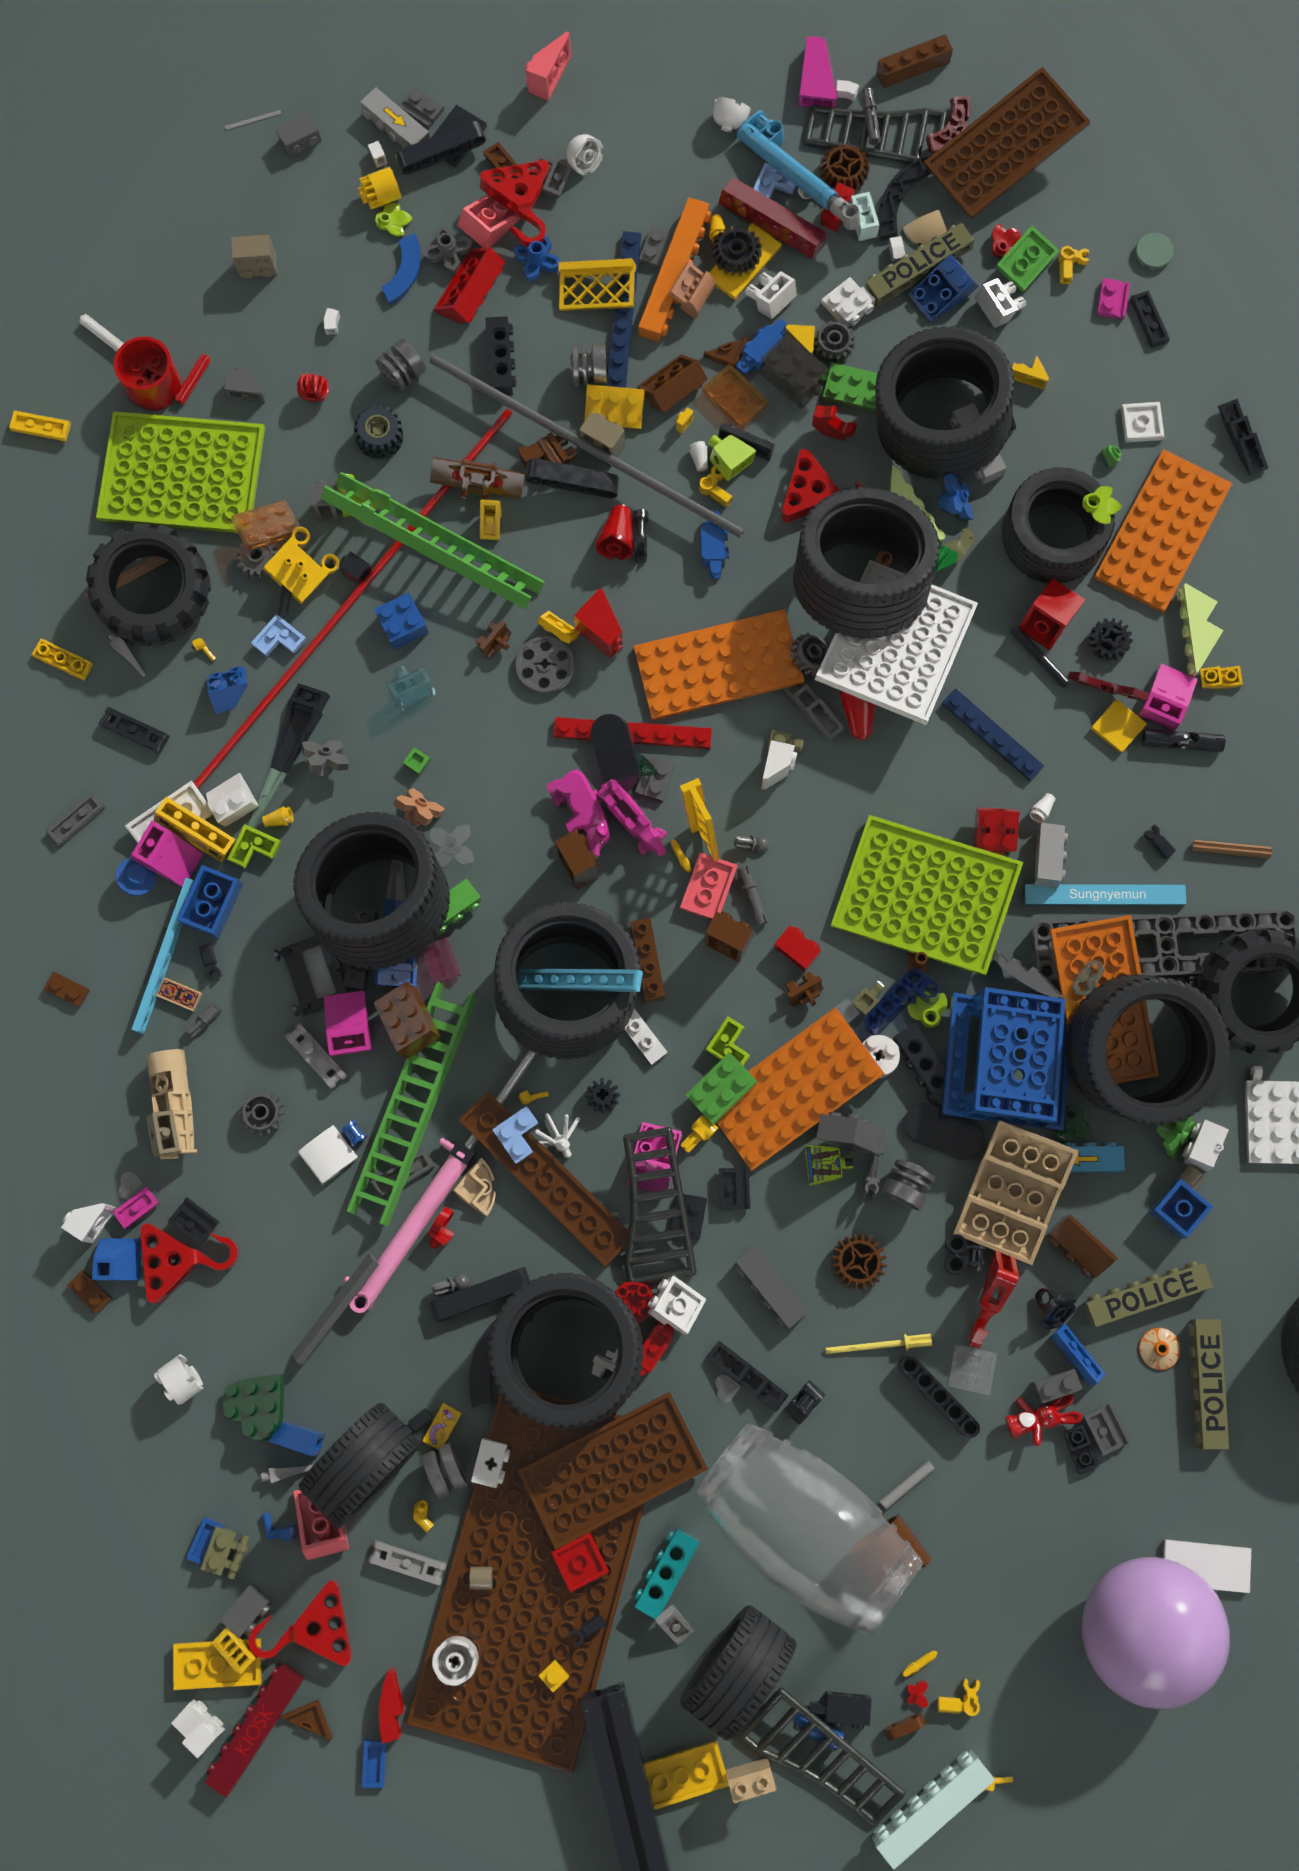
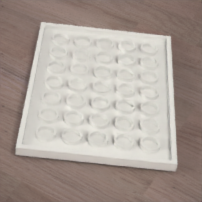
M869 560L859 583L883 584L897 580L905 574ZM931 585L929 597L921 615L902 631L899 630L898 633H892L881 638L874 637L873 639L852 638L848 635L843 636L841 633H836L816 674L815 680L926 725L978 603Z

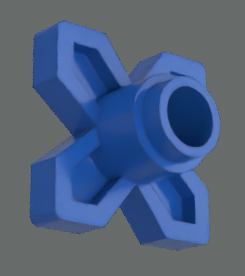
M545 235L542 243L534 241L528 247L519 245L513 248L517 261L526 263L523 268V274L527 282L538 279L541 268L550 273L559 271L560 260L558 256L548 254L552 245L547 235Z
M953 474L944 476V484L948 492L942 493L938 497L940 509L953 515L959 513L961 519L966 522L972 520L973 511L968 503L970 495L968 483L964 481L958 483L956 476Z

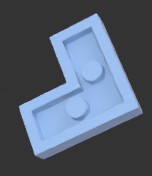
M764 163L753 189L771 199L774 189L792 195L796 185L773 166Z
M276 614L251 644L267 657L279 643L295 654L307 639Z
M527 1106L492 1129L515 1164L533 1153L522 1137V1134L538 1124Z

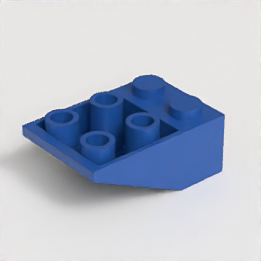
M950 254L913 288L908 295L928 320L933 322L964 301L979 286L957 259Z

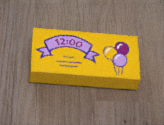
M443 1403L423 1442L439 1450V1447L444 1446L462 1413Z

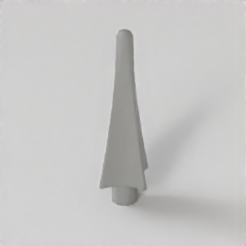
M111 633L108 636L112 641L110 645L130 662L143 677L146 676V673L135 660L125 641Z
M314 1464L298 1467L269 1468V1472L261 1473L262 1482L270 1480L271 1483L290 1476L307 1472Z

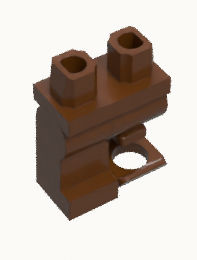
M552 432L547 434L546 437L539 439L536 443L528 447L522 446L518 449L520 459L526 468L529 459H542L570 465V462L577 458V453L573 446L563 450L562 447L569 444V442L558 435L554 436Z

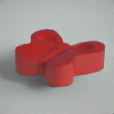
M921 1680L915 1685H907L909 1692L907 1701L909 1704L917 1703L922 1708L928 1706V1701L924 1696L928 1688L926 1681Z

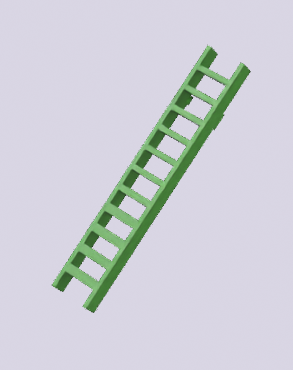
M343 472L339 474L336 485L348 491L345 496L328 486H324L321 500L525 610L528 608L532 596L522 592L523 589L526 587L537 594H540L545 581L390 498L391 495L379 489L374 490ZM354 496H357L363 499L365 502L359 504L356 501L352 500V498ZM374 505L383 511L378 514L375 512L376 509L370 506ZM390 514L400 520L394 523L385 517ZM407 523L416 528V530L411 532L402 526ZM424 532L433 537V539L428 541L419 535ZM440 541L450 547L445 550L436 544ZM459 551L466 556L461 559L454 555V553ZM476 560L483 565L481 568H478L471 563ZM492 569L500 573V575L496 578L488 572ZM509 578L517 584L513 587L505 581Z
M440 982L436 983L427 1006L432 1019L436 1008L460 1015L456 1026L433 1019L437 1029L453 1034L449 1045L434 1041L427 1046L428 1048L446 1053L442 1064L419 1057V1052L406 1059L347 1209V1212L356 1215L362 1198L384 1205L386 1207L380 1224L387 1227L403 1187L407 1183L411 1172L410 1169L477 1000V996L469 992L464 1007L440 1000L445 988ZM414 1064L438 1072L434 1084L411 1077ZM407 1082L431 1090L426 1104L402 1096ZM400 1101L424 1109L419 1123L395 1115ZM392 1120L416 1128L411 1142L387 1134ZM385 1140L408 1147L403 1162L380 1154ZM378 1159L401 1167L396 1181L374 1174ZM370 1178L393 1186L388 1201L364 1193Z

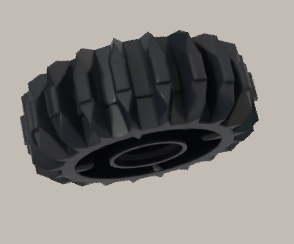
M732 225L731 230L725 227L724 233L719 231L718 237L714 238L711 246V257L714 259V264L718 265L719 271L724 269L725 275L728 272H731L732 276L738 273L741 277L742 272L748 275L749 269L754 270L755 265L759 264L760 257L762 256V245L759 243V237H755L754 231L749 233L748 227L742 230L741 225L738 229H735Z

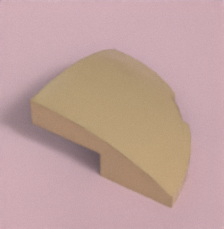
M939 210L928 213L902 228L906 237L916 246L919 243L926 245L935 236H941L947 231Z
M480 1158L452 1189V1192L484 1216H488L496 1196L492 1186V1181L495 1179L488 1164Z

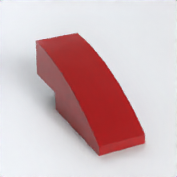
M395 1666L387 1671L380 1698L379 1723L382 1744L399 1739L402 1735L397 1715L403 1714L405 1708Z

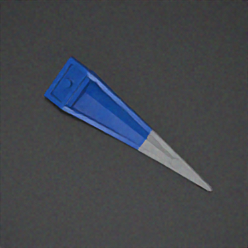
M398 860L391 861L382 918L391 914L406 900L403 862ZM415 956L411 960H406L407 962L403 964L399 963L394 967L389 966V968L377 969L375 985L399 987L408 981L416 987L417 965Z

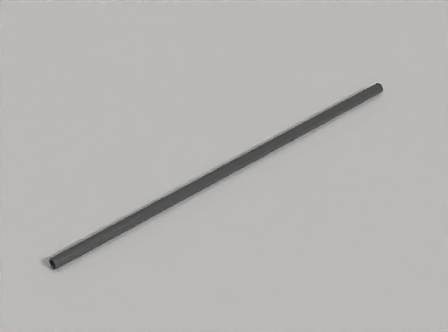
M435 354L430 357L429 363L736 537H742L744 529Z

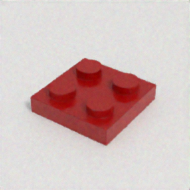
M591 1532L551 1552L570 1592L609 1572Z

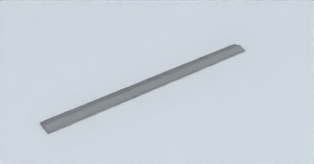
M277 110L227 125L225 128L229 130L281 114V111Z

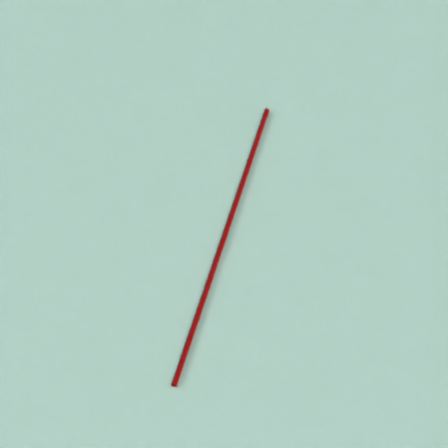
M507 408L466 456V460L473 461L512 415L510 409ZM442 485L419 514L426 517L451 486ZM409 525L406 529L414 532L416 528ZM396 540L193 782L197 789L201 787L400 549L403 543Z

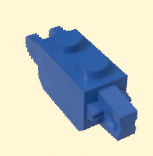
M778 319L772 326L767 325L764 329H759L755 338L744 345L742 358L736 365V369L745 376L752 369L762 371L782 350V338L787 326L785 320Z
M712 511L720 516L719 511ZM706 520V523L701 526L700 533L701 563L705 567H709L710 577L713 580H718L721 577L722 566H725V559H729V548L725 547V541H728V531Z

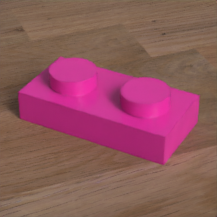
M145 1187L112 1213L123 1228L127 1229L160 1203L151 1190Z

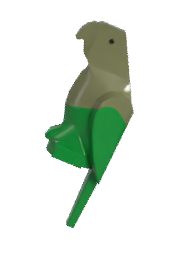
M962 529L963 533L960 535L959 540L950 541L940 548L935 573L962 560L976 540L971 530Z

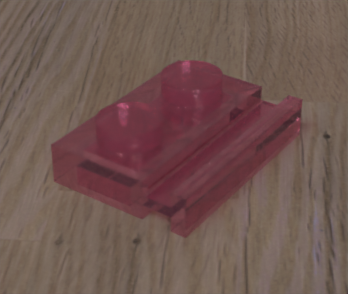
M448 937L429 944V947L422 950L433 985H436L437 982L442 983L454 977L462 976Z

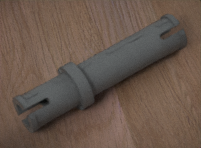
M865 88L861 92L864 103L862 109L866 117L869 144L877 145L881 141L876 114L877 104L874 101L873 89Z
M749 866L737 869L742 883L741 889L745 892L756 926L768 923L769 921L757 892V883L752 878Z

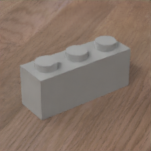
M1041 823L1037 830L1035 886L1058 888L1060 883L1065 880L1066 871L1062 869L1067 857L1064 845L1067 844L1068 833H1065L1064 825Z

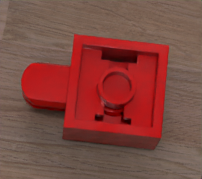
M976 807L973 847L1005 856V851L1017 852L1020 812L1017 809Z

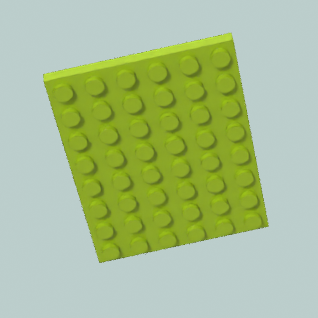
M113 411L96 515L97 520L128 524L150 523L151 526L163 525L173 528L250 534L265 434L264 424Z
M869 815L831 927L914 954L924 952L930 959L986 976L1023 862Z

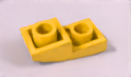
M1216 666L1200 669L1202 689L1242 687L1243 685L1240 666L1226 668Z

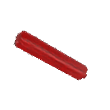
M205 354L200 355L175 395V401L182 405L186 402L211 361L209 356Z

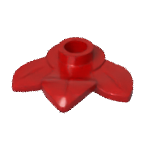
M997 224L991 234L994 241L991 249L992 254L997 258H1003L1021 238L1020 231L1016 228H1010L1006 231L1001 224Z

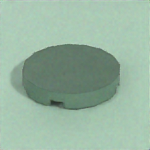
M1148 233L1143 236L1137 243L1135 250L1138 262L1144 267H1150L1149 269L1152 270L1162 269L1167 266L1174 253L1173 244L1170 239L1160 233Z

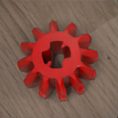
M308 372V374H302L298 378L297 392L298 396L302 397L303 400L318 403V401L322 402L327 398L329 384L328 380L322 375L318 376L316 373L311 374Z

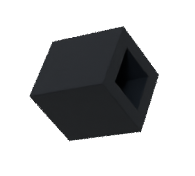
M351 551L348 555L343 556L339 563L341 573L358 585L371 571L369 563Z

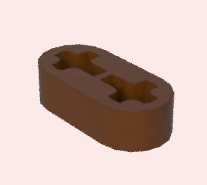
M917 1713L888 1725L884 1728V1731L889 1741L895 1740L923 1728L926 1722L922 1713Z

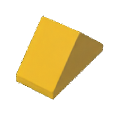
M787 325L784 337L810 362L813 357L815 326Z

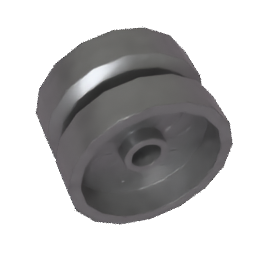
M451 1443L439 1447L440 1459L434 1451L422 1455L427 1477L439 1499L451 1494L450 1483L457 1491L468 1486L465 1472Z

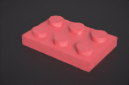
M700 852L680 909L712 920L716 911L722 912L738 865L721 859L714 862L710 855Z

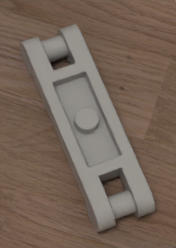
M300 1023L295 1026L296 1029L291 1033L288 1032L284 1037L325 1083L333 1089L337 1086L336 1083L340 1079L346 1078L347 1075ZM302 1034L305 1039L298 1043L296 1039ZM333 1069L336 1073L330 1078L327 1074Z
M374 1540V1550L372 1555L369 1556V1563L441 1585V1575L443 1570H446L447 1563ZM382 1551L388 1552L386 1559L380 1558ZM429 1566L435 1568L433 1575L427 1573Z

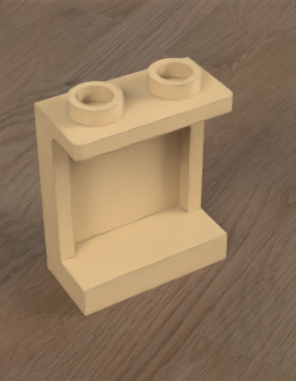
M767 1758L726 1770L734 1803L776 1791Z

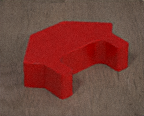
M816 405L812 420V426L825 436L843 441L846 440V437L854 436L857 427L855 422L847 423L835 415L837 411L835 406L824 407Z

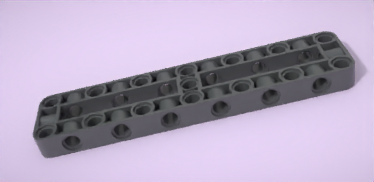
M1290 910L1131 917L1135 940L1152 941L1153 958H1140L1138 956L1141 974L1163 978L1198 977V975L1202 976L1205 970L1203 961L1209 953L1180 956L1178 954L1177 938L1231 936L1232 934H1242L1247 929L1262 928L1277 930L1299 939L1296 916ZM1280 917L1286 920L1287 926L1280 923ZM1109 918L1038 922L1030 934L1033 967L1040 971L1042 968L1048 969L1050 976L1046 978L1051 984H1057L1058 977L1049 929ZM1240 919L1246 922V928L1240 925ZM1199 921H1203L1206 924V930L1200 927ZM1159 923L1165 924L1167 931H1162L1159 928ZM1038 929H1044L1047 936L1041 937L1038 934ZM1161 943H1166L1169 951H1164L1161 948ZM1265 956L1252 960L1251 967L1245 965L1237 975L1287 973L1289 971L1275 956ZM1163 962L1170 965V971H1166L1163 968Z

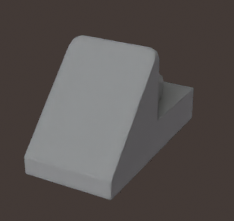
M674 1605L664 1610L655 1619L658 1625L677 1645L694 1632L693 1628Z

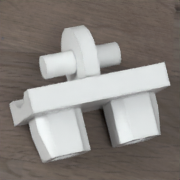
M618 1348L615 1353L607 1350L605 1354L612 1361L598 1354L594 1357L593 1375L602 1378L606 1368L614 1371Z

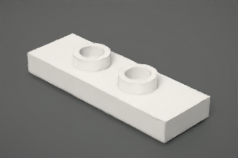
M633 1009L632 1016L624 1030L652 1066L668 1054V1052L637 1011Z

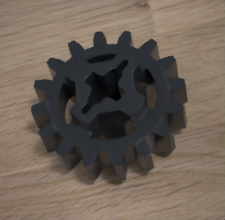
M1104 618L1102 623L1098 621L1095 625L1096 627L1092 628V634H1090L1089 639L1093 641L1089 646L1095 647L1093 653L1099 652L1100 659L1106 656V660L1109 661L1113 656L1114 660H1117L1119 655L1124 657L1125 651L1128 652L1131 648L1130 644L1133 642V639L1129 637L1132 635V632L1126 631L1128 625L1122 626V620L1116 623L1115 618H1112L1110 622H1108L1107 618ZM1103 630L1102 635L1098 638L1099 632ZM1121 641H1123L1122 647H1121V648H1118V647H1119V643H1120Z

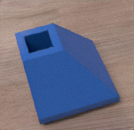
M245 666L233 667L229 671L223 673L216 672L207 677L208 695L216 714L235 709L248 686Z
M141 1238L100 1239L93 1258L92 1280L140 1281Z

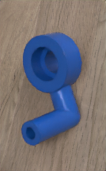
M270 1513L262 1514L267 1539L283 1538L284 1542L296 1539V1534L299 1533L298 1524L273 1530Z

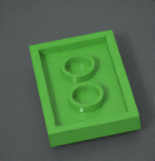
M1031 226L995 268L1009 281H1012L1013 285L1023 293L1060 250L1035 227Z
M832 362L822 400L876 412L875 386L877 373Z
M729 1052L686 1096L715 1125L758 1081Z

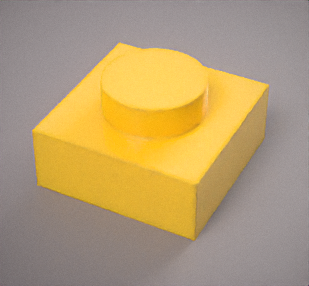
M687 407L684 412H680L676 417V430L681 434L694 420V411Z
M554 1660L539 1674V1677L554 1692L569 1678V1675Z

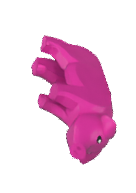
M578 769L569 771L563 778L548 783L546 788L550 796L553 795L552 799L557 808L561 804L568 802V806L574 815L565 823L569 833L575 830L585 832L589 852L593 851L596 857H600L601 848L610 840L606 816L598 802L601 798L598 796L597 789L592 790L582 772Z
M611 779L603 784L598 791V796L624 828L634 838L639 839L638 849L641 855L646 854L649 850L655 852L658 856L664 855L666 849L662 844V839L666 837L667 832L661 828H652L651 821L616 780Z

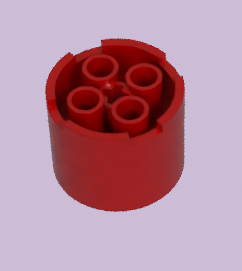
M148 336L135 337L126 341L116 352L114 371L132 403L148 411L161 410L172 404L175 395L182 386V378L169 350L161 341Z

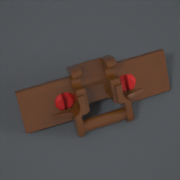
M433 457L430 482L462 488L460 499L466 500L467 494L482 496V500H488L489 493L521 499L525 473L497 468L496 463L491 465L468 461L463 457L462 462Z

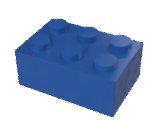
M201 865L177 920L184 926L219 939L243 884L239 879Z

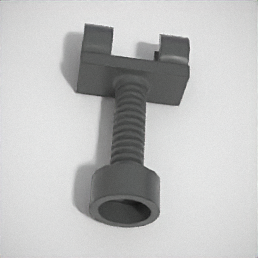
M882 1145L881 1155L870 1154L869 1175L863 1184V1199H865L868 1191H871L873 1194L872 1201L879 1191L878 1184L880 1179L876 1178L878 1157L884 1155V1145Z

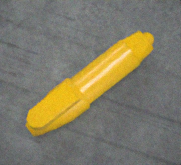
M672 839L670 844L680 865L687 873H690L691 865L688 858L685 856L679 843Z
M931 1651L915 1662L910 1663L903 1670V1677L915 1674L919 1669L933 1661L937 1657V1651Z

